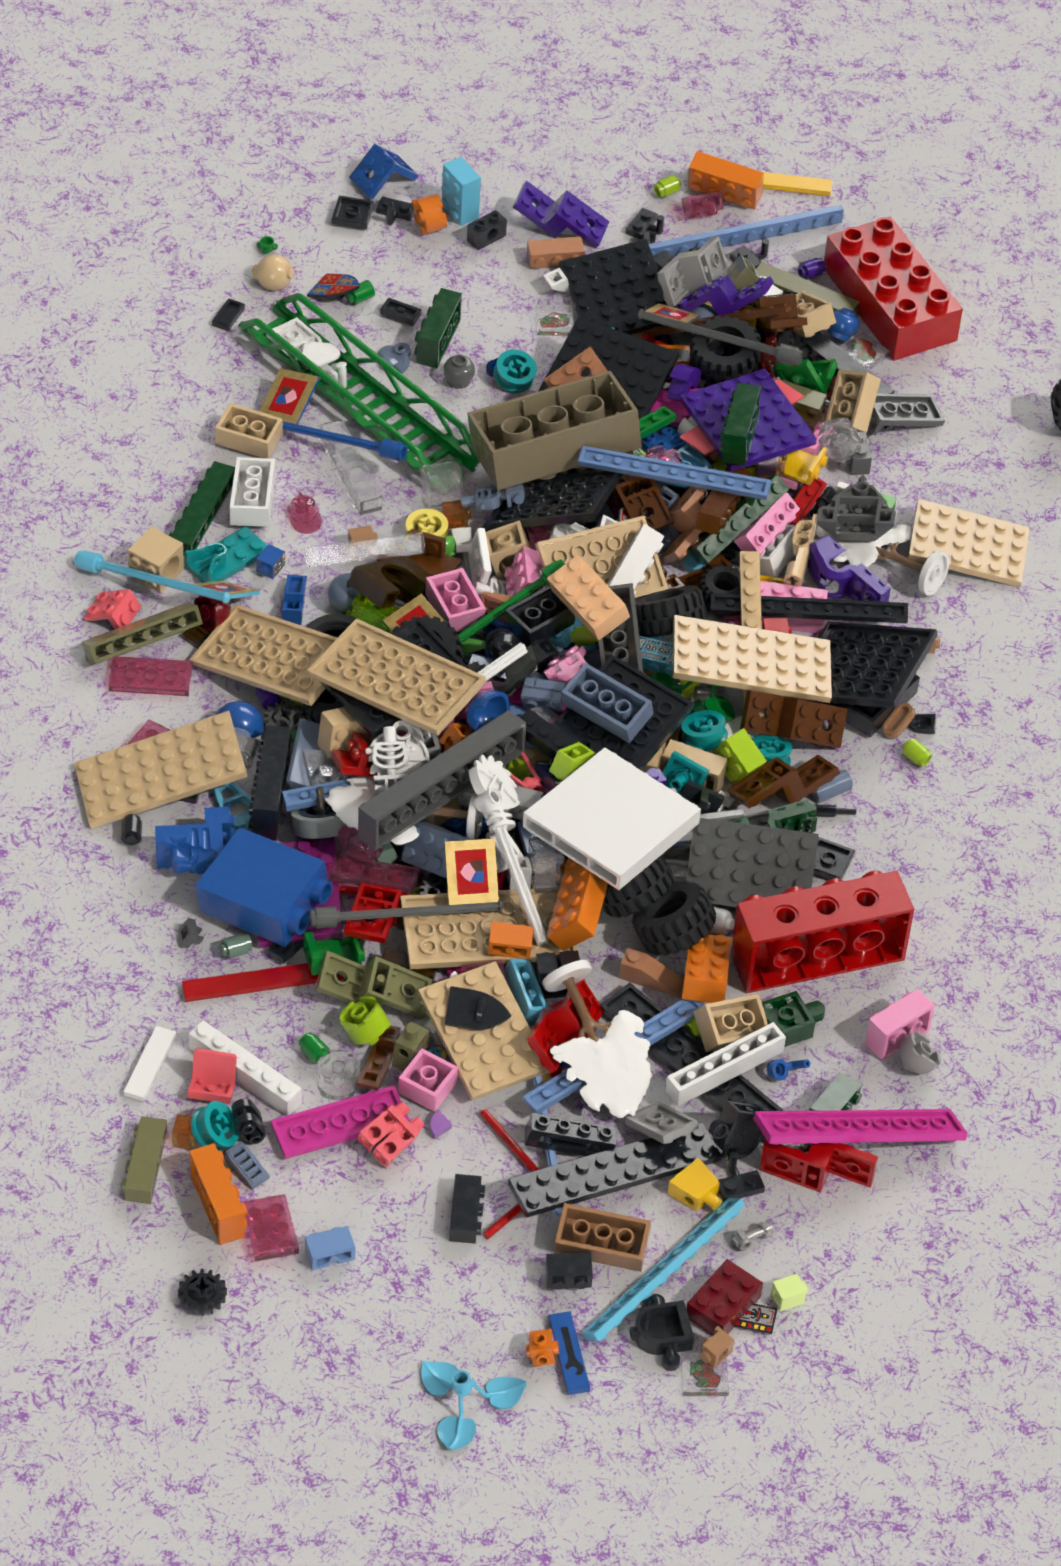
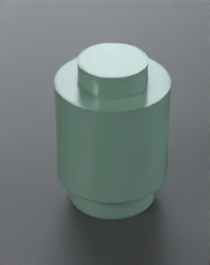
M241 933L222 939V944L219 945L222 956L231 959L247 954L248 951L252 950V942L248 934L243 935Z

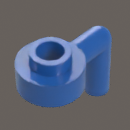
M775 1059L768 1063L767 1074L771 1080L781 1081L786 1079L788 1071L809 1068L811 1063L808 1059L787 1063L782 1059Z

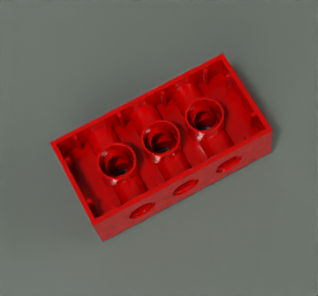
M874 870L864 874L861 878L847 881L838 878L831 879L822 886L808 889L791 887L782 894L764 898L761 895H752L737 903L730 955L746 994L904 961L915 908L898 870L886 873Z

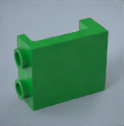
M312 931L304 932L303 951L311 975H319L323 955L326 951L361 965L362 961H365V951L360 948L361 942L359 938L348 936L347 938L315 941Z

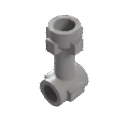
M762 1221L757 1224L758 1228L747 1233L743 1229H737L731 1235L732 1242L741 1251L747 1250L752 1245L751 1240L760 1236L768 1238L773 1234L774 1230L769 1221L763 1223Z

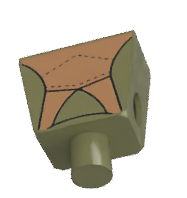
M409 1022L395 1042L392 1066L404 1072L421 1048L427 1051L431 1046L429 1030L414 1022Z

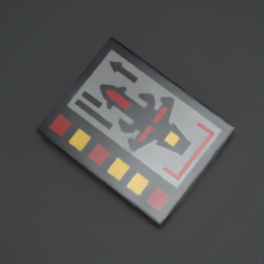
M754 1303L734 1327L772 1334L778 1308Z

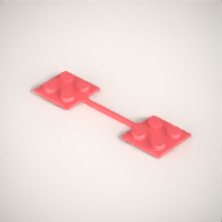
M775 380V383L791 404L804 398L802 394L781 380ZM698 426L680 436V439L705 456L715 450Z

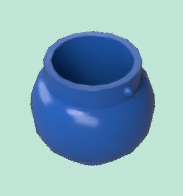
M847 308L834 311L836 323L830 325L827 332L838 339L850 341L851 336H854L859 328V320L855 317L856 313Z

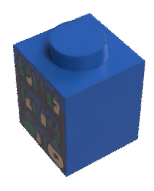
M270 544L256 558V572L271 579H274L285 566V551Z

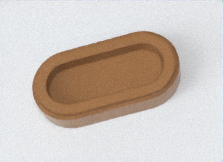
M909 703L899 704L883 723L882 731L887 738L894 739L899 737L914 718L915 711Z

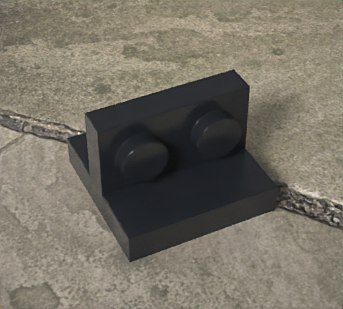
M688 779L680 792L683 798L701 809L700 814L718 812L725 797Z

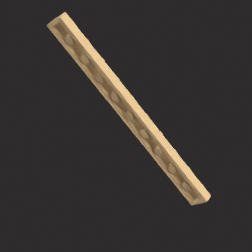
M740 551L741 626L762 629L760 553L757 551ZM743 689V709H744L745 698H746V693H747V690H744V689ZM764 708L759 712L761 719L764 717Z

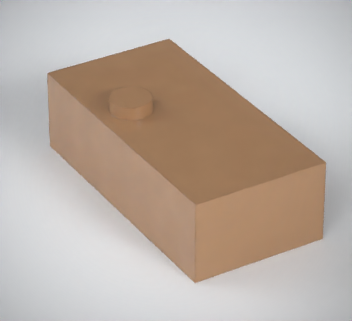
M564 1203L555 1239L554 1253H591L592 1262L641 1272L650 1236L651 1221Z

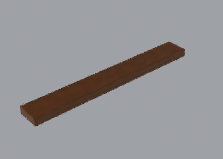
M783 303L700 318L691 324L697 326L700 324L704 325L706 320H714V317L718 316L720 318H725V316H730V318L738 317L741 321L786 313L791 310L790 303ZM662 325L651 327L645 333L660 336L684 330Z

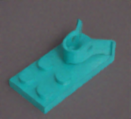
M244 526L217 543L208 544L200 549L186 550L184 554L185 567L202 583L224 581L256 562V558L265 549L267 544L247 526Z

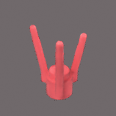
M521 752V756L533 777H526L523 781L512 774L509 777L517 783V786L541 792L543 788L542 784H540L542 778L538 776L525 753Z

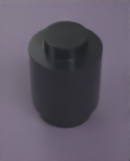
M129 814L122 821L121 840L128 845L138 844L142 839V821L139 816Z

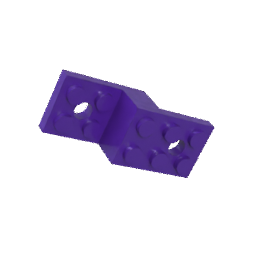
M527 180L523 183L513 204L515 210L552 237L557 238L568 228L594 248L600 245L610 222L566 190L554 201Z
M720 275L712 280V284L700 286L696 293L686 294L682 301L677 304V308L690 312L709 301L718 315L733 313L767 294L774 281L771 276L765 279L761 277L754 282L755 285L751 287L747 285L738 291L728 275L724 277Z

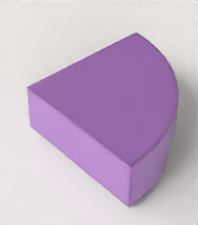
M440 1110L433 1114L430 1121L431 1134L434 1139L452 1128V1123Z

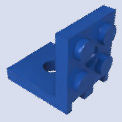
M374 143L349 178L369 198L374 199L394 171L413 181L419 175L399 155ZM373 171V176L369 178L370 172Z

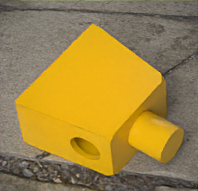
M699 1158L669 1181L668 1194L694 1211L700 1210L706 1204L711 1209L716 1210L722 1203V1200L717 1196L719 1181Z

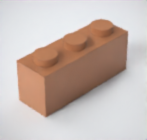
M581 237L527 241V258L530 269L560 267L559 261L585 254Z

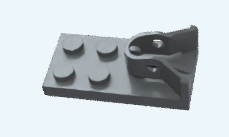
M877 393L871 415L877 423L873 429V435L875 436L880 431L893 430L896 426H943L945 422L932 394Z

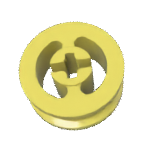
M416 510L406 519L405 537L407 542L408 531L417 528L419 531L436 536H448V520L444 514L437 510Z

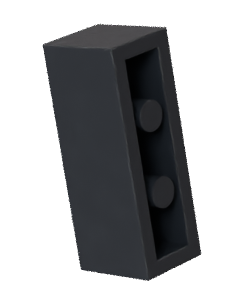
M455 1174L449 1234L450 1242L476 1244V1235H481L482 1222H478V1216L483 1217L484 1203H480V1198L485 1197V1185H481L482 1176Z

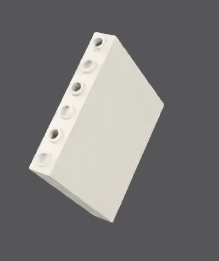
M603 748L527 809L523 815V828L620 890L697 826L700 821L701 809L683 798L680 794L675 793L664 784L653 779L647 773L625 761L616 753Z

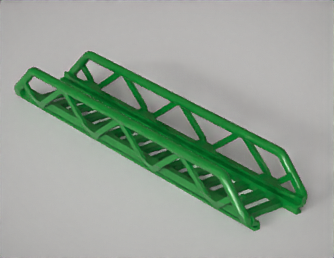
M295 293L282 297L279 301L276 300L272 311L279 318L269 324H265L258 318L244 322L241 321L238 324V328L242 332H247L263 348L269 350L293 371L314 376L318 375L321 379L318 381L315 389L380 442L383 439H389L406 445L409 451L404 461L414 471H417L426 478L436 490L439 489L442 492L446 490V485L439 480L443 477L442 467L433 472L430 466L448 454L454 458L453 460L461 459L462 465L472 473L476 471L475 467L478 466L480 461L472 450L471 437L466 426L303 294ZM297 301L303 303L320 318L307 319L303 315ZM292 302L297 313L294 314L286 307L288 303ZM297 317L322 339V343H330L309 326L312 323L329 324L347 352L343 353L340 351V357L328 363V365L331 366L339 362L347 363L346 374L349 373L353 377L347 380L346 388L276 333L273 328ZM253 326H257L260 329L256 330ZM266 335L270 336V337H271L273 340H275L278 344H274L272 341H270V340H269L268 338H266L265 336H266ZM344 337L369 356V358H356L353 356ZM359 364H379L396 392L392 393L361 368ZM302 365L307 366L309 369H304ZM394 377L420 398L407 399L404 397ZM359 383L366 386L355 394L348 391V389L353 388ZM372 393L378 396L366 405L360 401ZM385 403L390 406L389 409L379 415L373 411ZM418 403L430 405L447 433L443 434L409 405ZM355 405L358 408V410H355L351 406ZM397 413L403 416L402 419L392 425L386 422L387 419ZM367 415L371 420L368 421L364 416ZM444 417L459 429L463 439L458 440L453 436L452 430ZM410 423L416 427L405 435L398 432L399 429L406 427ZM423 433L429 437L417 446L411 442ZM435 444L441 447V449L425 458L424 450L429 449ZM467 445L472 455H469L460 446Z

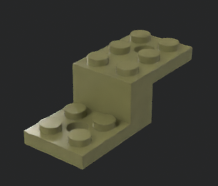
M326 951L323 955L315 990L348 1004L352 1001L354 1003L361 1001L360 997L373 996L380 1006L385 1004L421 1019L425 1016L426 1009L420 1003L421 999L418 995V989L432 985L433 979L377 956L364 966ZM336 974L342 975L344 982H340ZM404 987L410 989L412 996L404 992Z

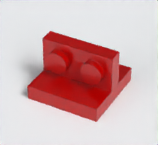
M352 732V737L347 743V751L332 750L331 758L341 774L368 777L378 775V773L370 774V768L374 762L368 761L371 754L365 753V749L369 747L361 733Z

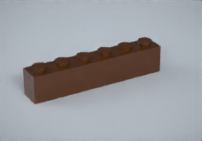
M728 467L724 470L725 472L750 475V470L744 468L732 472ZM712 490L698 511L695 529L718 535L719 531L725 528L726 522L730 520L731 514L735 512L736 506L740 504L741 498L744 496Z

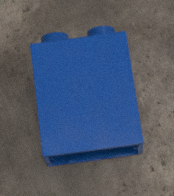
M240 827L195 884L201 913L284 947L287 946L295 934L301 935L306 931L310 923L309 911L313 910L317 904L324 905L329 900L333 889L332 882L328 881L325 861Z

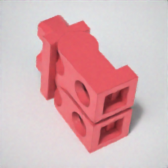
M404 1102L399 1103L395 1107L391 1105L362 1129L357 1137L369 1152L374 1150L372 1155L385 1168L417 1139L419 1132L424 1126V1122L419 1117H415L411 1122L405 1118L410 1109Z

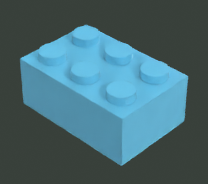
M462 157L444 163L441 186L443 209L447 210L453 220H456L461 226L479 219L481 177Z

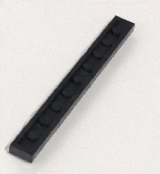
M711 593L710 614L741 615L740 595ZM761 596V616L907 624L908 603Z

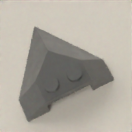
M862 475L858 478L856 484H850L833 497L830 504L819 508L816 522L818 526L836 540L876 541L894 527L896 511L887 505V501L873 485H869L867 478Z

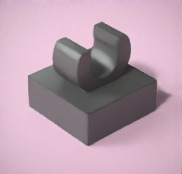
M188 918L178 929L181 947L189 948L192 943L200 944L203 941L204 937L199 936L202 928L196 925L195 919Z

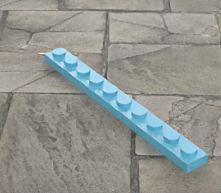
M726 1199L581 1333L584 1339L596 1342L605 1339L607 1333L612 1328L620 1325L622 1319L627 1314L634 1312L642 1300L649 1298L655 1288L663 1285L667 1281L666 1278L682 1267L681 1264L687 1259L692 1258L701 1246L709 1243L711 1237L723 1230L725 1224L730 1219L739 1215V1211L745 1206L742 1199Z

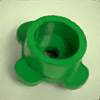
M264 236L260 239V242H257L256 247L260 248L264 254H269L272 250L278 249V244L274 243L272 237Z

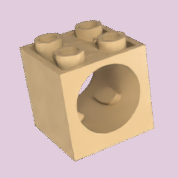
M520 520L485 532L489 558L499 580L506 581L504 577L505 570L508 566L512 565L516 553L520 552L523 546L531 549Z
M150 527L128 549V566L136 570L175 579L184 570L183 543ZM131 577L134 581H138L159 593H162L167 587Z

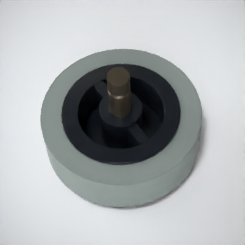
M324 787L315 788L317 806L291 811L293 833L299 837L324 840L345 834L353 829L349 828L347 824L343 823L336 816V812L329 804H325Z

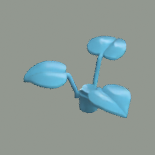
M423 1361L421 1376L423 1385L430 1394L443 1396L450 1388L454 1389L458 1395L459 1418L455 1416L446 1417L439 1423L437 1428L439 1440L450 1450L460 1449L468 1445L476 1434L474 1420L470 1418L463 1419V1396H467L472 1391V1387L485 1398H490V1403L493 1407L509 1409L519 1402L527 1385L526 1381L519 1378L497 1377L486 1384V1393L476 1384L474 1379L471 1380L467 1371L458 1370L453 1364Z

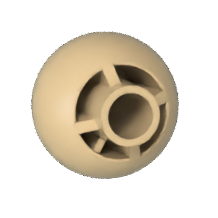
M270 254L262 258L258 265L253 266L252 276L254 279H258V282L265 289L279 291L287 287L291 282V279L294 277V269L285 257L278 254Z

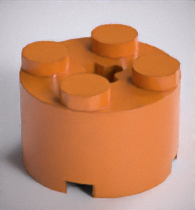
M431 194L412 200L413 209L416 211V213H413L415 223L420 224L419 228L422 235L447 227L446 214L442 211L441 207H443V204L438 194Z

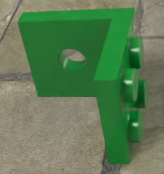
M804 359L799 366L776 363L774 369L781 380L785 379L793 384L826 394L838 363L835 359L810 362L809 359Z

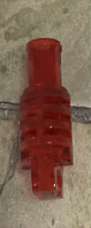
M773 331L767 332L764 344L777 347V333ZM761 352L760 365L768 373H772L773 366L777 363L776 357Z

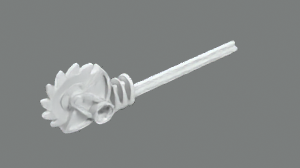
M519 643L478 673L485 676L486 681L528 653L525 645ZM404 720L395 722L393 727H396V731L404 730L407 733L404 737L398 736L396 733V741H404L406 748L410 746H415L416 748L414 752H408V764L399 770H395V775L409 774L430 761L427 747L423 743V736L427 738L431 736L428 731ZM383 733L371 743L370 749H374L376 742H384ZM378 752V754L386 756V753ZM373 754L369 756V762H373ZM404 758L395 761V765L402 762ZM377 759L380 764L387 765L386 761ZM373 763L370 768V774L378 773L377 776L387 775V770L379 769ZM389 781L390 787L394 784V781Z
M481 755L479 761H474L475 767L469 770L470 781L477 794L474 798L475 806L484 815L490 833L496 835L529 925L534 927L533 935L537 945L545 944L548 942V938L507 831L516 826L515 822L510 820L513 817L512 814L507 812L520 803L515 791L517 785L509 777L511 772L503 768L501 761L495 762L492 755L487 758Z

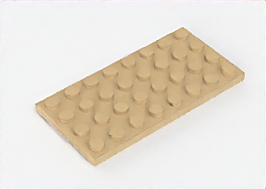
M236 604L231 609L229 617L214 629L189 660L192 665L312 706L326 688L318 680L309 677L307 670L333 644L337 637Z
M675 615L673 619L672 678L830 703L832 698L830 640Z
M357 618L307 670L309 677L437 736L486 683L485 676Z
M229 711L74 762L91 829L123 819L129 814H138L248 777Z
M560 887L529 889L546 935ZM517 890L498 891L499 900L503 903V910L501 912L496 910L402 917L409 968L478 966L495 961L497 964H508L510 959H520L487 955L491 922L530 926ZM448 893L401 896V908L448 905ZM533 935L530 963L536 961V954L555 952V955H558L559 952H563L549 938L547 943L537 945ZM575 945V946H573V947H571V948H569V949H567V950H569V951H576V950H577V945Z

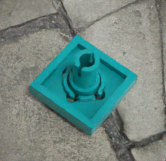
M674 751L667 762L663 775L667 779L666 787L669 789L675 788L677 793L680 794L687 779L703 786L710 770Z

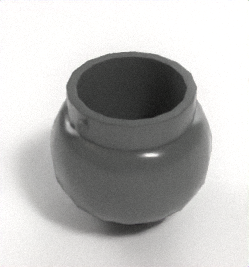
M451 356L444 364V376L447 379V383L453 388H466L475 375L474 363L467 356Z

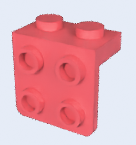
M130 589L103 591L96 596L94 603L87 609L84 619L86 621L108 619L113 628L117 629L130 624L142 606Z
M196 1048L193 1053L192 1079L188 1088L187 1098L230 1104L235 1090L237 1056L232 1053Z

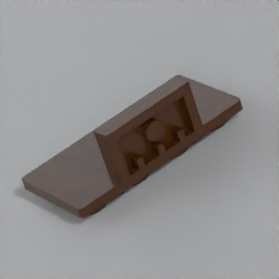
M416 529L408 531V544L395 540L376 557V561L407 555L432 576L456 570L462 564L461 559L446 555V538Z

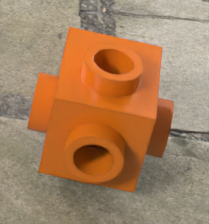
M552 1329L529 1331V1344L526 1345L527 1358H531L533 1367L556 1364V1354H559L558 1341H554Z

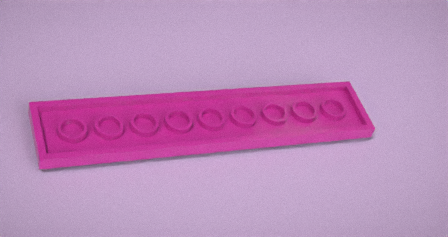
M951 1109L755 1111L753 1117L768 1143L774 1145L785 1143L966 1141L968 1135Z

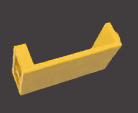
M823 447L818 456L797 450L754 465L811 485L814 479H818L821 468L827 464V448Z

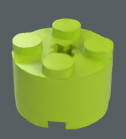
M363 996L360 997L361 1001L357 1003L352 1001L342 1010L339 1017L340 1023L353 1043L373 1045L378 1042L379 1036L390 1027L391 1022L375 997Z

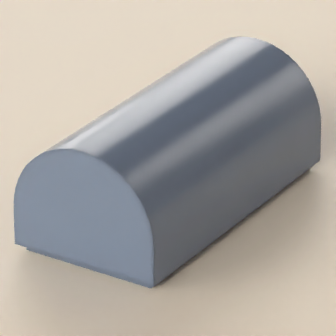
M844 769L841 770L840 774L831 782L825 783L816 792L811 793L812 797L819 804L851 790L853 782L850 774Z

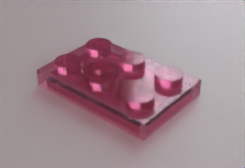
M285 1194L243 1201L247 1209L245 1218L255 1262L299 1254V1246Z

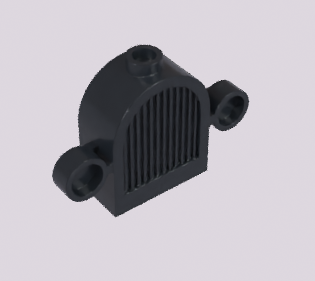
M727 1101L720 1118L713 1121L709 1126V1133L713 1136L714 1143L722 1150V1158L729 1161L731 1151L738 1153V1159L745 1158L757 1148L760 1141L763 1144L765 1143L766 1138L753 1119L755 1111H765L761 1106Z
M652 1294L647 1300V1307L638 1313L635 1326L629 1328L631 1340H635L636 1344L644 1352L652 1355H663V1368L667 1371H675L680 1366V1355L677 1352L692 1350L694 1336L685 1302L681 1300L665 1303L662 1295Z

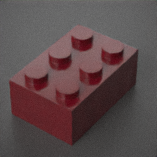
M726 1259L687 1302L686 1309L689 1320L712 1336L717 1326L729 1334L740 1318L761 1298L763 1282Z

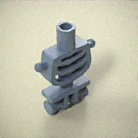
M522 484L508 487L506 492L502 493L495 486L476 489L475 495L461 496L462 508L476 506L477 511L493 510L502 504V500L506 499L508 507H512L513 502L516 504L524 502L525 490Z

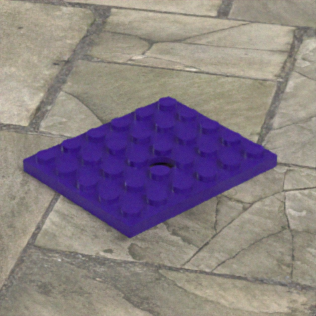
M766 369L680 395L681 403L723 460V454H720V446L723 440H720L722 428L725 429V416H729L728 405L733 402L731 401L732 391L736 390L738 383L761 386L760 413L746 465L725 463L731 472L817 444L815 435Z

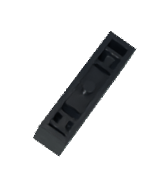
M531 1113L525 1126V1146L581 1156L599 1153L598 1151L586 1150V1145L589 1144V1148L592 1150L594 1145L600 1146V1152L613 1149L616 1146V1127L538 1113ZM542 1136H545L546 1141L549 1142L552 1137L551 1143L541 1142L539 1140Z

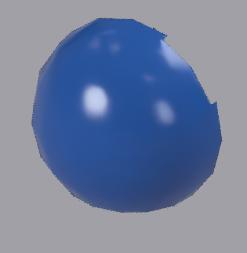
M491 690L478 694L471 701L466 714L467 724L471 733L476 732L483 725L493 721L497 716L502 715L506 711H511L507 694Z
M234 701L227 703L216 713L217 715L226 711L230 712L237 737L254 738L261 736V733H263L262 715L257 708L248 702Z

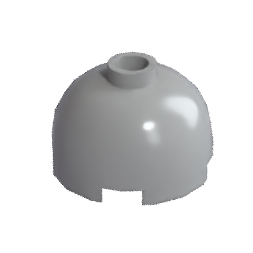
M918 1031L911 1032L901 1042L899 1048L902 1060L901 1065L907 1071L911 1070L917 1074H926L934 1070L941 1063L939 1051H933L928 1045L931 1041L924 1034Z

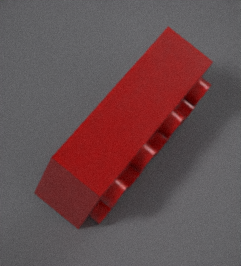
M891 216L881 217L873 222L856 227H848L843 231L827 235L824 256L826 273L843 295L860 301L858 315L893 361L958 340L963 308Z

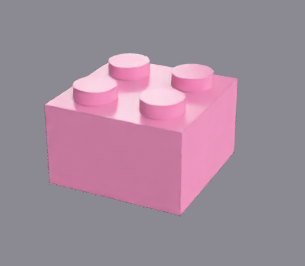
M421 1048L400 1075L398 1093L436 1112L458 1083L459 1067Z

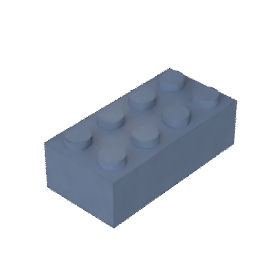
M587 663L582 666L561 692L563 705L628 743L633 740L653 715L651 700Z
M420 821L414 825L419 836L413 841L405 843L401 861L446 878L444 842L473 839L429 822Z

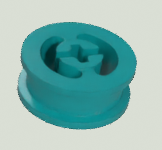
M507 350L497 359L493 371L494 380L500 388L507 392H524L533 383L537 372L536 362L528 353L522 350Z
M702 710L688 715L681 724L682 732L684 733V744L702 749L703 751L716 749L728 738L725 728V717L713 710Z
M760 735L752 738L766 759V763L778 757L788 765H791L789 755L792 752V744L788 740L772 735Z
M213 1101L193 1112L191 1130L200 1147L215 1143L217 1150L222 1151L224 1148L231 1147L237 1142L239 1132L236 1129L235 1117L232 1110L226 1104Z

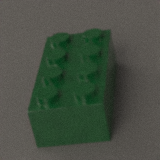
M444 288L440 289L438 295H434L432 307L429 306L427 317L422 320L421 330L417 331L415 335V342H417L414 355H417L416 363L438 369L461 321L462 293Z
M738 383L736 390L732 391L731 401L733 402L728 405L729 416H725V429L722 428L720 440H723L720 446V454H723L724 463L746 465L760 413L761 386Z

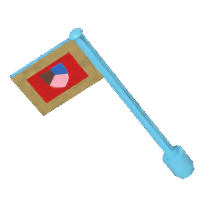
M86 550L79 551L74 560L75 565L85 571L99 573L103 569L220 600L224 604L233 598L260 594V590L222 580L198 584L185 583L106 562L101 554Z

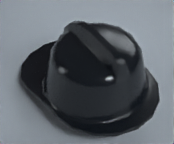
M506 629L493 630L485 639V647L495 660L500 657V652L515 647L519 643L523 644L514 633Z

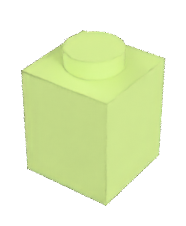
M798 1274L773 1281L771 1295L780 1311L805 1303L808 1289L806 1283L800 1280Z

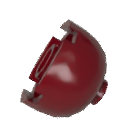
M201 595L194 600V604L198 605L203 622L199 626L208 632L214 631L230 615L231 606L229 602L224 604L223 601Z

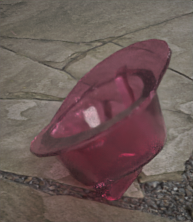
M299 492L298 496L292 499L287 508L291 524L295 530L304 534L316 532L322 524L319 509L311 496L303 495L302 492Z
M343 826L339 829V841L351 861L357 864H365L368 861L377 860L381 857L382 847L375 851L358 838V829L354 827L349 828L348 826Z

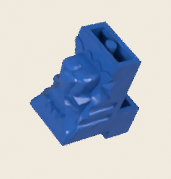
M229 807L204 808L205 824L155 826L157 868L168 869L172 867L173 872L177 874L185 872L199 875L204 874L234 835V828H230L234 827V815H230Z

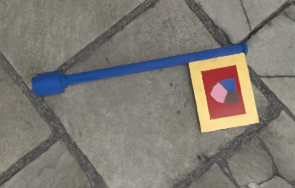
M282 368L279 369L259 412L282 418L283 430L378 451L380 457L400 461L406 458L408 448L402 442L383 439L382 442L378 443L298 425L320 378L319 376Z

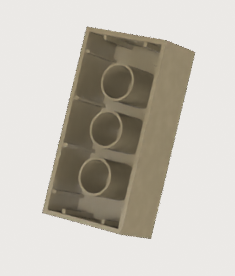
M611 371L467 413L472 450L497 490H506L508 487H514L515 485L538 478L543 480L551 479L558 472L572 468H588L578 466V459L583 446L621 453L642 448L638 410Z

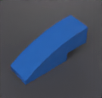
M287 575L282 608L283 620L302 625L307 576Z

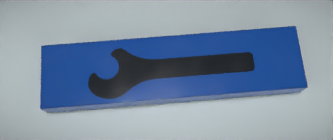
M571 1311L549 1314L548 1319L554 1341H558L559 1354L557 1355L567 1395L590 1392V1384Z

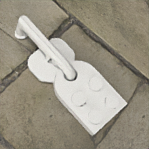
M297 317L273 328L276 333L346 388L347 363L339 362L336 364L338 373L328 365V363L340 357V350L331 343H322V339ZM267 335V338L270 341H272L274 344H278L275 340H273L270 336Z

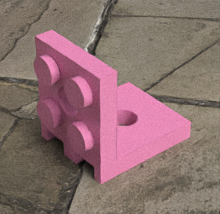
M575 645L564 653V657L557 656L549 661L548 667L544 671L550 681L564 682L567 686L582 666L587 663L584 659V655L587 653L584 646L582 645L578 648Z

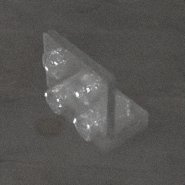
M304 750L302 752L310 786L357 776L341 774L333 759H328L324 750Z

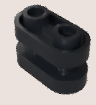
M250 1099L235 1101L231 1105V1109L235 1117L237 1131L246 1142L251 1144L260 1143L266 1137L261 1112Z

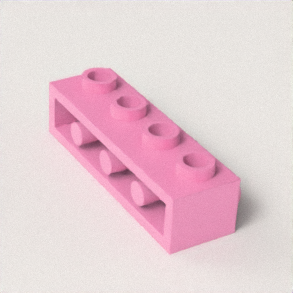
M786 492L747 527L734 542L741 551H757L761 556L766 551L765 547L776 540L775 536L786 529L785 525L796 518L795 514L800 508Z

